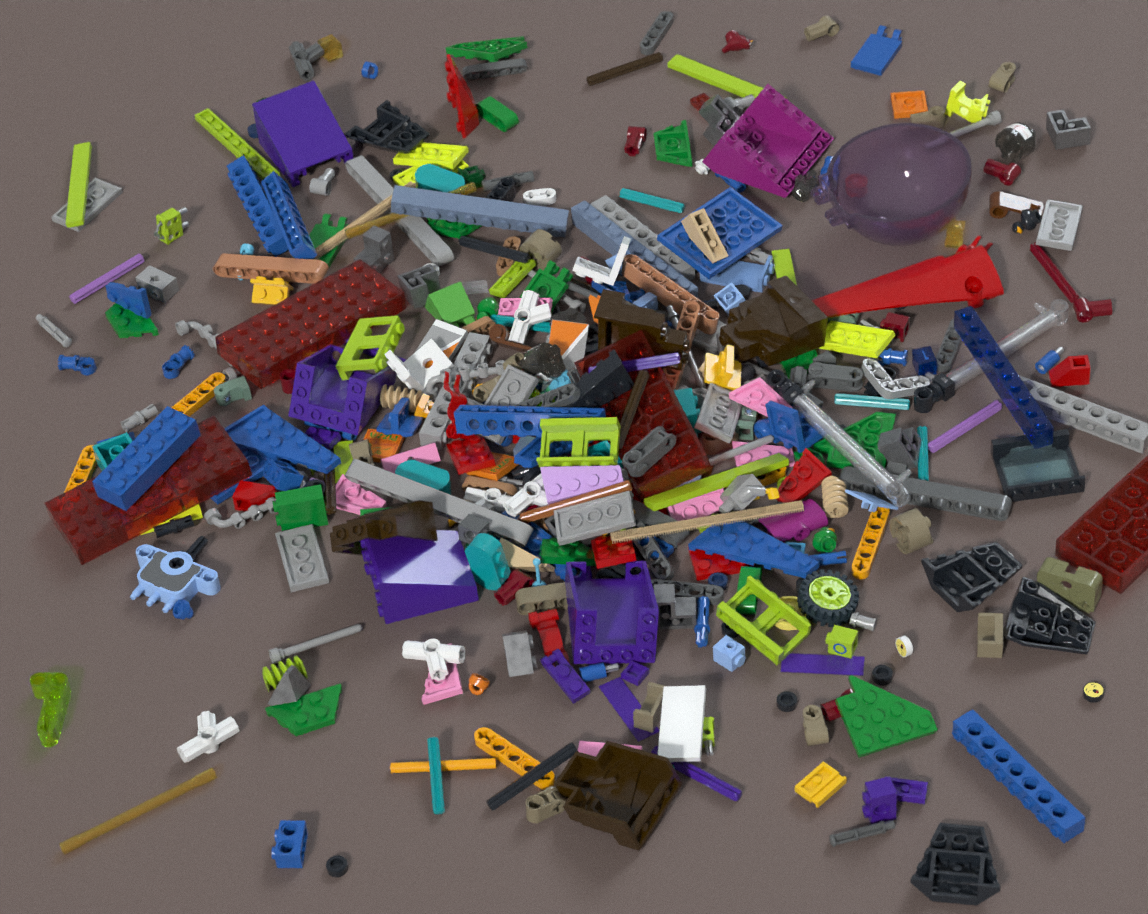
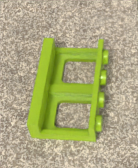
M399 316L359 319L336 364L337 371L342 380H349L352 372L356 370L374 369L378 373L387 367L389 359L384 354L389 350L394 353L405 330ZM391 324L386 334L371 336V326ZM379 348L374 358L359 360L364 349Z
M617 417L540 419L542 438L540 457H537L539 467L618 465L621 426ZM592 440H610V456L587 457L589 442ZM572 441L571 457H549L551 442Z
M750 575L747 577L746 585L727 603L722 601L717 606L716 616L777 666L810 635L811 624L809 620L796 613L791 605L785 604L775 592H770L760 580L754 579ZM750 594L756 595L768 605V608L753 622H749L735 610ZM780 619L787 620L799 630V633L784 647H780L766 635V632Z

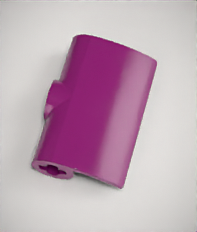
M812 499L802 502L804 512L803 510L802 512L797 510V513L792 511L791 514L790 511V514L785 512V515L783 513L780 516L778 513V516L773 514L771 517L769 515V518L766 516V518L758 519L767 528V534L783 543L790 541L792 537L797 541L804 540L809 536L810 532L828 525L825 512Z

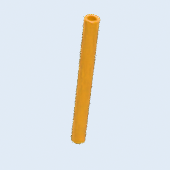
M496 758L441 761V771L496 769ZM429 761L390 763L391 773L430 772Z

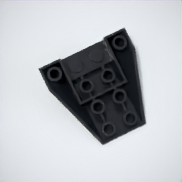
M1023 576L1011 603L1003 636L1026 647L1087 655L1095 621L1043 584Z

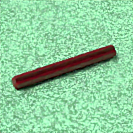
M1036 242L1030 244V251L1070 303H1074L1079 298L1077 292L1042 247L1036 245Z

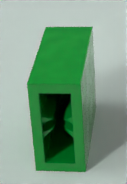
M321 484L275 493L276 501H272L274 513L278 512L275 515L277 526H281L282 531L311 524L314 527L328 525Z

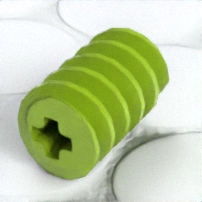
M294 656L293 662L287 658L286 665L279 661L278 668L275 664L270 665V670L266 666L263 667L262 675L268 692H270V685L276 689L277 683L280 682L283 674L291 665L295 666L308 679L305 666L298 656Z

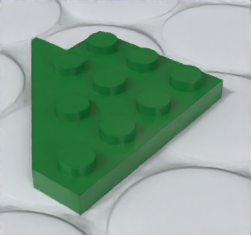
M875 412L838 431L878 471L885 473L887 459L878 450V442L881 433L894 430L896 414ZM831 436L814 444L816 452L828 453L827 467L865 469Z

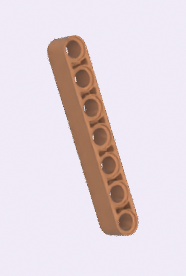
M221 254L213 267L214 273L220 277L256 279L257 276L272 281L273 278H282L287 282L320 284L329 270L327 263L322 260L239 254Z
M633 254L624 256L621 273L625 278L646 293L651 292L656 295L657 300L666 307L673 305L675 312L679 316L687 301L697 302L700 306V320L697 328L705 334L716 333L719 321V313L638 256Z
M687 301L684 304L676 330L687 332V340H690L686 353L690 352L700 320V306L695 301ZM686 364L683 365L682 371L668 368L663 369L654 398L655 412L664 411L666 416L671 413L669 391L678 390Z

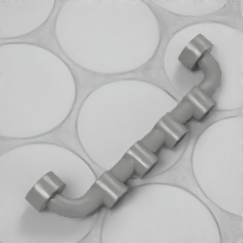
M184 320L175 323L176 330L180 336L188 334L189 329H196L200 337L208 341L210 347H215L218 354L227 359L231 367L223 370L226 382L237 378V375L242 371L240 354L238 352L231 354L232 348L229 343L222 345L221 336L219 334L212 335L213 330L209 324L203 326L198 322H185Z
M504 360L497 361L495 363L496 367L488 368L487 363L478 364L477 370H470L469 366L459 367V372L451 373V369L448 368L442 369L440 375L433 376L428 380L423 393L430 396L429 400L436 399L438 389L434 387V384L444 382L445 371L449 372V383L456 380V375H460L461 381H467L474 377L487 378L489 375H501L504 372Z
M298 471L304 476L300 488H303L306 482H308V476L304 471ZM271 497L259 506L252 505L241 514L236 512L227 520H221L222 516L216 508L209 509L205 513L204 518L210 525L214 524L220 528L234 525L236 529H240L245 525V520L248 518L258 521L263 517L262 512L267 510L274 514L272 501H276V498Z

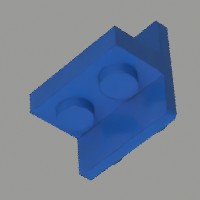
M401 398L395 404L392 412L387 413L377 426V432H382L385 435L397 434L402 437H410L415 434L423 422V417L409 415V398Z

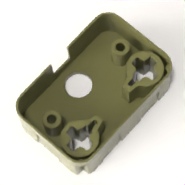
M1051 557L1045 558L1037 573V582L1049 588L1078 610L1089 614L1094 612L1101 598L1102 575L1080 566L1075 574L1065 572L1069 563ZM1062 581H1067V582H1069L1072 587H1071V588L1065 587V586H1064V583H1062Z

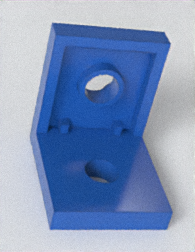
M773 401L765 404L770 429L774 437L773 443L775 444L781 441L784 443V447L790 449L794 446L797 447L799 453H802L805 448H810L828 434L810 416L802 415V421L800 422L797 410Z

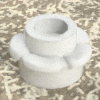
M704 159L696 161V171L701 175L703 173L707 175L710 168L702 163Z

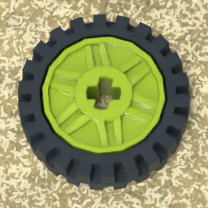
M824 569L819 570V573L814 571L811 575L808 574L801 583L797 598L798 607L803 615L806 614L808 620L813 618L812 623L817 624L819 621L821 622L820 626L825 627L826 623H828V627H833L834 623L841 626L842 623L846 624L850 620L852 613H855L859 601L857 586L853 585L851 579L847 580L848 576L845 574L841 577L838 571L835 574H832V570H827V573H825Z

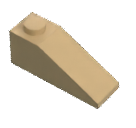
M704 208L689 214L681 221L689 238L712 263L728 257Z
M503 538L500 539L499 542L502 544L510 571L513 572L515 569H519L522 572H536L533 559L538 557ZM540 563L539 570L540 572H554L555 567L550 564Z

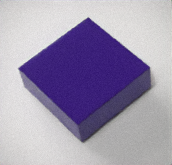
M632 660L622 671L621 679L639 686L649 674V668Z

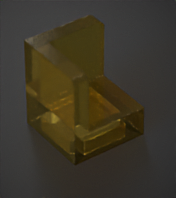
M332 34L317 40L318 44L324 49V55L322 56L328 62L343 57L342 45Z
M947 220L945 247L959 248L963 245L966 221Z

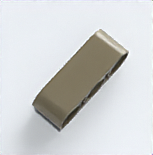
M565 582L523 588L515 593L517 610L521 615H528V613L535 611L539 613L552 609H557V611L568 609Z

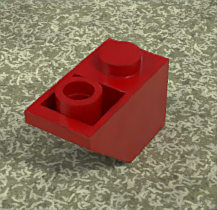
M1088 355L1068 356L1049 371L1051 387L1089 385L1091 368Z
M240 480L232 496L235 510L247 511L252 505L259 506L264 504L267 499L271 497L276 498L275 493L277 489L272 485Z

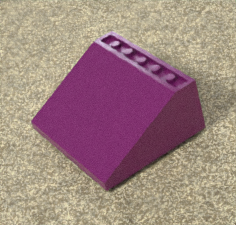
M767 84L737 122L720 138L702 163L716 174L786 198L834 138L772 86Z

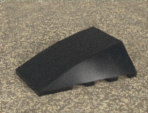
M388 100L376 108L377 119L365 129L354 126L344 134L345 137L367 146L409 154L430 136L416 122H411L410 117L401 114L400 109L396 106L393 107Z
M997 542L972 547L971 551L958 550L953 555L946 556V554L937 555L936 559L923 558L921 560L931 588L956 612L969 611L976 608L1021 570L1023 566Z
M939 823L929 847L924 852L922 861L917 866L916 873L910 879V883L934 902L977 906L1000 892V885L997 881L996 870L993 867V859L989 852V844L984 827Z

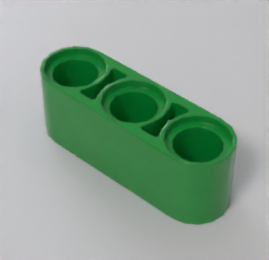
M491 96L475 104L478 115L502 132H506L519 124L516 113Z
M741 566L737 592L746 585L749 575L761 581L762 568ZM750 594L735 610L743 615H756L758 597Z

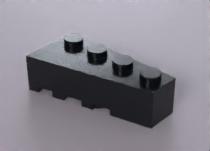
M614 349L609 353L610 356L603 361L601 359L596 363L597 367L590 373H584L577 384L572 383L580 389V397L574 403L563 407L599 408L633 388L634 383Z

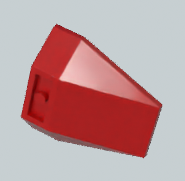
M447 54V62H444L445 70L448 74L446 75L449 92H446L447 100L452 103L453 108H457L459 121L456 122L457 132H461L462 138H466L479 125L478 111L470 88L451 55Z

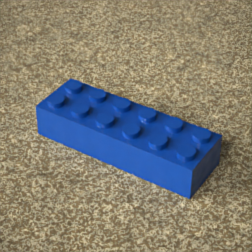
M167 406L92 481L97 496L127 511L201 436L196 420Z

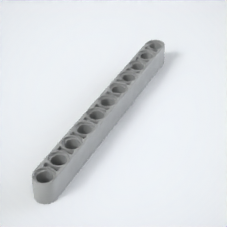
M362 155L345 162L348 173L377 204L393 194L394 188ZM391 208L384 211L432 263L440 267L454 260V255L448 245L421 217L391 213Z
M353 459L345 474V478L351 482L406 503L418 500L433 502L434 514L461 523L468 514L489 521L490 534L521 547L526 546L534 530L524 522L357 459Z

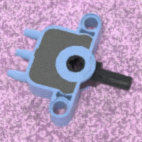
M205 536L198 537L186 552L181 550L169 553L148 544L139 546L136 549L137 560L141 568L137 573L139 585L132 592L130 598L135 600L142 593L149 597L146 602L147 606L151 607L158 600L166 603L162 611L168 613L179 599L190 602L197 592L210 596L219 593L221 586L218 573L211 568L198 564L196 557L208 544Z

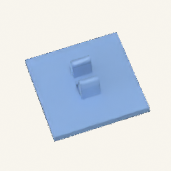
M845 490L846 493L862 500L861 508L868 509L869 512H875L877 507L898 510L897 506L872 494Z

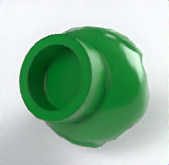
M487 297L480 301L477 306L478 314L476 320L484 316L491 318L493 314L498 315L499 305L494 298Z
M823 527L814 535L812 545L819 552H832L836 547L837 536L834 529Z

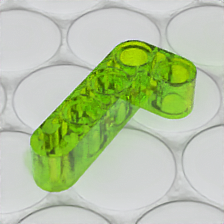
M38 672L30 677V685L35 698L44 699L37 724V732L41 744L44 747H52L58 743L71 696V687L68 677L64 673Z

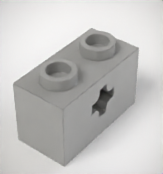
M150 265L135 277L138 290L146 288L147 295L164 303L179 291L176 277Z

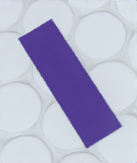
M790 653L781 662V672L863 676L865 657L853 656L850 659L838 655Z
M621 677L598 686L638 742L660 732L657 726L654 733L634 728L633 712L635 709L640 710L641 704Z

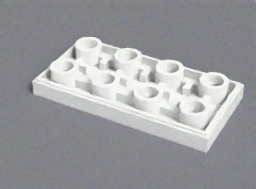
M705 685L666 686L663 689L658 755L667 757L670 762L701 761L706 699Z

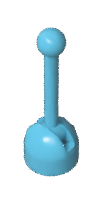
M241 245L240 255L254 254V247L252 245Z
M539 558L533 559L537 581L532 584V587L547 585L540 578L539 565L541 561Z

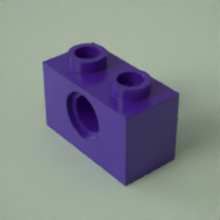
M890 776L865 782V791L862 792L865 804L862 805L864 817L869 818L871 824L879 823V821L896 820L897 792Z

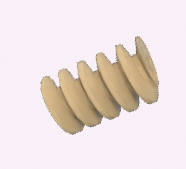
M385 384L381 389L380 402L383 408L389 407L394 409L395 404L401 398H409V410L415 413L422 397V391L418 390L415 395V389H411L410 393H408V388L405 387L403 392H401L400 386L394 391L393 385L387 390V385Z
M836 476L826 477L821 483L823 510L828 518L843 517L848 513L847 493L845 492L846 484Z

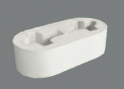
M552 188L529 190L523 194L524 204L551 205L557 199L556 191Z

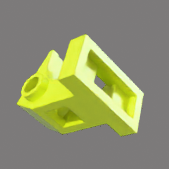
M959 81L950 91L945 114L951 117L956 113L971 123L980 121L982 117L986 118L989 106L985 105L990 104V100H987L988 94L981 100H971L965 95L966 84Z

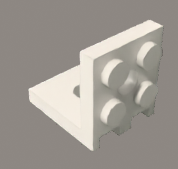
M624 236L612 269L577 257L572 271H575V274L580 277H591L596 283L602 284L604 282L613 286L631 238Z
M432 338L405 362H402L391 350L384 354L389 359L387 364L397 373L399 379L410 390L412 388L417 392L421 390L422 394L431 377L440 375L442 369H452L454 367V364ZM432 360V366L430 368H425V364L428 361Z

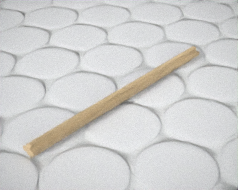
M410 181L404 187L416 188V184ZM393 194L315 248L317 256L314 260H318L325 253L327 254L328 250H332L333 246L339 245L347 237L349 238L350 234L356 233L364 225L366 226L367 222L373 221L379 214L381 215V213L383 214L384 211L390 209Z
M802 500L758 507L756 509L752 508L610 532L613 544V541L614 543L616 541L618 543V540L619 542L620 540L625 542V539L630 541V538L631 540L632 538L637 540V537L642 539V536L645 539L644 536L647 538V535L649 538V535L654 537L655 534L657 537L659 533L660 535L661 533L666 535L667 532L669 535L671 531L672 533L673 531L678 533V530L679 532L681 530L683 532V529L684 531L685 529L690 531V528L695 530V527L697 530V527L702 529V526L707 528V525L709 528V525L714 527V524L719 526V523L720 526L721 523L726 525V522L727 524L728 522L733 524V521L738 523V520L740 523V520L742 522L743 520L745 522V519L750 521V518L755 520L754 517L757 520V517L762 519L764 516L766 518V515L769 518V515L770 517L773 514L778 516V513L781 516L783 513L785 515V512L790 514V511L791 514L792 511L797 513V510L798 512H802V510L804 512Z

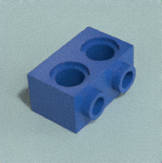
M269 458L263 469V477L277 490L282 491L300 488L304 477L291 464Z
M280 820L279 829H275L274 838L276 846L272 847V859H275L277 868H303L308 838L306 821Z

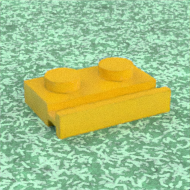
M823 761L795 785V792L810 803L813 802L819 808L847 783V777H842L837 770Z

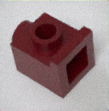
M888 312L886 318L882 319L880 328L894 331V338L904 342L909 332L910 317Z

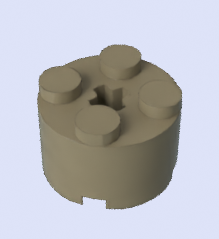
M541 229L534 231L520 246V250L528 253L530 259L535 260L538 269L544 270L550 260L553 262L557 260L562 253V249L558 241L554 242L551 239L552 235Z
M917 508L901 513L890 520L891 535L893 538H897L899 543L896 545L902 553L909 554L933 544V538L929 530L931 522L927 516L923 517Z

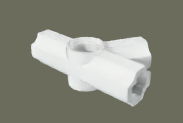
M523 291L519 307L514 313L515 320L509 335V342L524 345L529 328L533 324L552 320L549 304L537 306L539 294L534 291ZM527 316L526 320L520 321L521 317Z
M542 474L527 482L519 492L504 503L503 506L510 516H518L528 506L533 504L538 506L548 505Z
M467 487L464 500L499 513L505 511L504 503L513 496L501 494L500 490L496 488L482 490Z
M429 639L425 642L408 640L403 644L402 655L406 659L426 660L431 679L440 681L449 674L446 663H463L466 650L464 646L440 644L437 639Z
M209 711L201 712L197 716L198 736L177 747L181 759L188 763L203 753L210 754L217 751L221 742L240 732L235 720L232 717H228L216 724L214 713Z

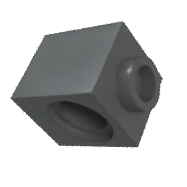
M468 514L458 525L459 540L470 544L479 533L490 535L489 521Z

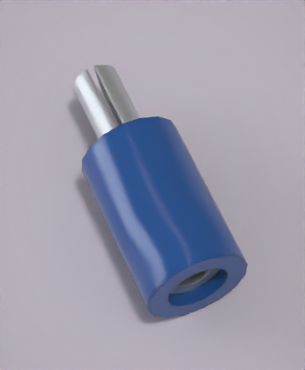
M1059 347L1055 351L1050 350L1035 364L1036 370L1041 374H1046L1059 362V356L1064 352V349Z
M602 662L580 667V677L584 682L606 678V673L618 671L619 665L616 663L605 666Z

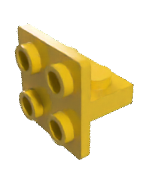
M257 276L256 279H250V283L253 284V304L288 306L289 293L294 289L293 286L289 285V282L284 281L282 278H273L272 281Z
M727 344L724 351H720L719 356L706 353L704 367L705 383H713L729 390L741 387V362L739 363L734 360V346Z

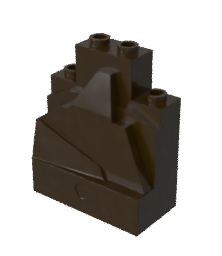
M783 276L769 281L767 289L760 296L741 302L738 307L729 310L728 324L720 327L719 342L724 347L727 344L734 346V357L739 363L759 356L762 361L771 366L823 347L825 345L828 317L787 276Z
M603 289L594 314V318L598 319V353L593 366H596V363L601 359L603 361L606 360L613 349L616 351L621 362L677 352L681 358L679 364L644 370L648 371L649 378L658 380L664 368L682 371L683 365L687 364L689 353H686L690 340H687V332L669 329L668 323L665 322V314L656 313L653 309L638 307L626 301L625 293ZM640 370L628 372V374L638 375Z
M422 500L354 517L353 519L346 520L347 523L333 526V532L330 533L332 552L362 556L361 550H365V548H361L360 541L364 539L381 541L393 537H405L438 541L433 502Z
M611 741L605 742L596 757L576 751L554 783L560 795L568 798L563 808L571 820L612 834L619 845L640 851L683 784L667 757Z

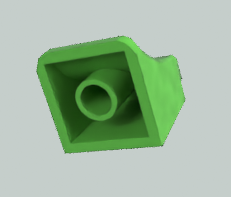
M461 281L428 295L425 308L435 319L457 327L462 324L466 326L475 321V311Z

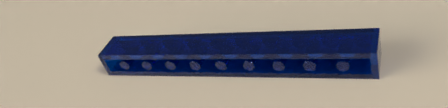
M970 306L954 311L955 330L1034 449L1053 444V425L973 307Z

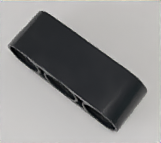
M511 177L502 178L486 198L512 202L516 197L515 180Z

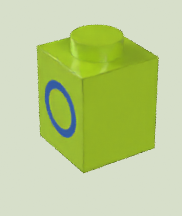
M834 625L832 632H828L825 643L828 644V653L852 659L858 646V630Z

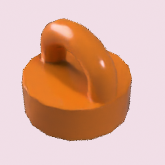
M472 673L469 678V690L475 695H481L488 688L490 681L479 674ZM473 685L479 687V690H476Z

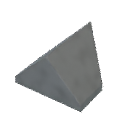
M291 665L283 674L268 705L274 706L296 702L311 684L295 666Z

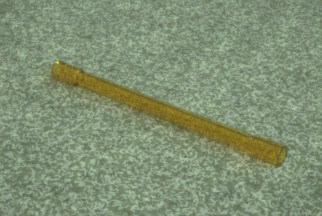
M471 182L447 193L469 195L477 192L474 182ZM390 213L369 222L347 228L345 233L347 238L351 239L364 234L373 225L381 227L410 215Z
M211 767L195 775L193 778L79 835L59 843L61 851L65 855L81 847L83 844L197 787L217 779L214 769Z

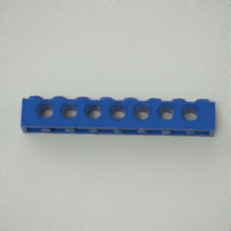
M243 155L227 165L229 170L227 175L233 182L232 185L238 192L240 200L244 202L242 204L246 211L249 212L247 214L251 221L254 222V228L257 232H260L258 236L264 243L263 246L268 253L272 252L274 257H277L289 249L266 193L252 166Z
M273 171L261 183L289 252L294 258L314 260L317 256L316 250L288 184Z
M460 405L454 412L457 434H464L466 436L473 434L490 436L493 434L502 437L509 435L526 437L530 435L541 438L540 419L606 417L605 408Z
M973 709L953 721L952 735L957 742H961L966 747L968 753L974 755L981 765L994 775L998 782H1002L1010 794L1016 796L1023 806L1036 816L1040 823H1044L1054 837H1058L1065 843L1084 831L1085 816Z

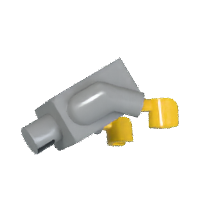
M753 474L739 475L720 495V499L724 503L719 507V511L725 514L731 511L743 510L753 500L760 499L765 494H768L769 500L779 498V491L774 487L765 489Z

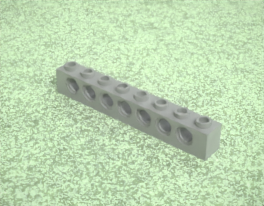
M605 195L590 203V205L689 281L695 278V269L657 241L658 234L652 232L648 226L638 221L636 217L629 214L626 209L620 207L614 200Z
M469 332L454 362L451 373L459 372L458 369L461 366H469L470 370H477L478 364L487 363L489 354L491 355L493 352L490 336ZM474 377L467 381L460 380V393L469 398L470 392L475 388V382L479 377ZM455 380L449 383V387L452 391H454L453 387ZM442 386L419 432L421 446L435 442L438 450H443L445 443L449 442L450 438L446 435V429L452 423L447 414L451 394L444 389V386Z
M1014 374L1004 386L1003 401L1142 454L1148 447V423L1017 374Z

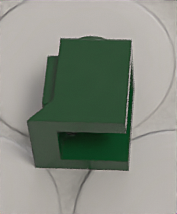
M477 165L464 169L457 167L458 174L462 175L465 180V192L482 187L481 181L486 179L483 169H479Z

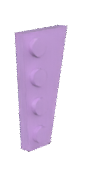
M620 465L540 467L548 504L624 481Z

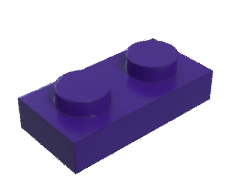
M311 426L305 432L306 435L328 450H331L341 439L339 432Z
M890 777L897 792V801L925 804L928 782Z

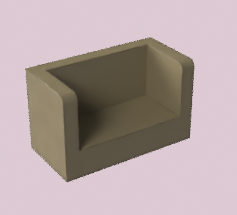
M978 613L977 657L1002 658L1003 613Z
M648 682L647 696L640 710L635 709L633 712L634 728L654 733L661 718L663 689L666 686Z

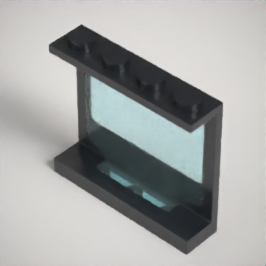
M1068 429L991 440V456L1004 495L1010 497L1012 502L1084 492L1085 476H1080L1069 447L1070 434Z

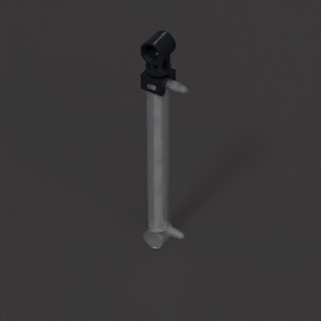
M1060 299L1054 300L1048 309L1039 303H1035L1034 308L1040 312L1039 315L946 375L941 372L935 376L927 372L925 376L932 383L928 387H919L914 391V410L918 413L930 412L935 402L949 400L955 396V390L1054 326L1066 324L1069 311L1068 303Z
M779 369L772 370L767 375L766 379L769 386L793 409L797 410L804 420L878 488L893 505L902 507L909 502L910 494L902 483L912 472L906 469L897 478L893 477L806 395L815 385L814 380H810L800 388Z

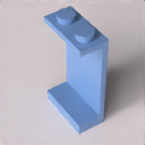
M769 255L765 265L737 260L711 279L706 278L700 273V282L727 286L732 282L734 286L743 284L748 286L750 291L763 293L765 286L770 281V275L775 270L773 257Z

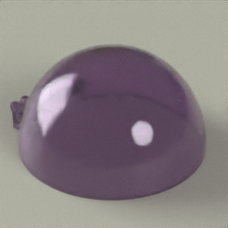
M917 123L884 125L865 131L845 143L833 156L827 173L818 176L819 186L812 189L810 195L815 198L814 201L817 205L827 202L832 204L833 208L828 209L824 215L827 220L829 219L831 226L844 223L848 229L852 228L864 238L883 245H914L927 241L941 233L960 213L970 190L972 178L971 158L960 140L940 128Z

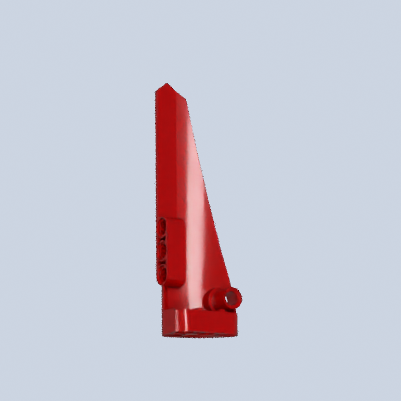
M982 245L948 257L936 256L811 301L830 318L897 307L967 301L968 306L971 308H979L983 306L984 298L990 300L1004 294V290L989 254Z

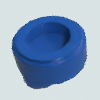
M366 61L362 67V76L368 79L376 78L378 75L377 65Z
M183 599L177 600L173 607V616L181 620L192 618L193 610L190 607V603Z

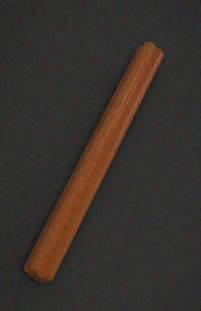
M629 480L528 510L520 513L521 522L529 523L554 515L553 510L625 491H632V485Z

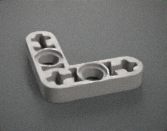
M871 358L864 359L861 366L864 376L877 392L886 399L912 396L917 388L930 385L929 379L924 376L892 380L883 367Z

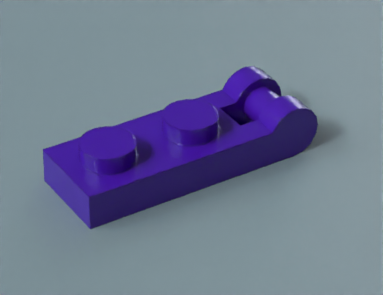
M559 649L554 650L552 655L540 659L543 667L573 704L590 694V688L564 658ZM557 661L559 665L554 667L552 664Z

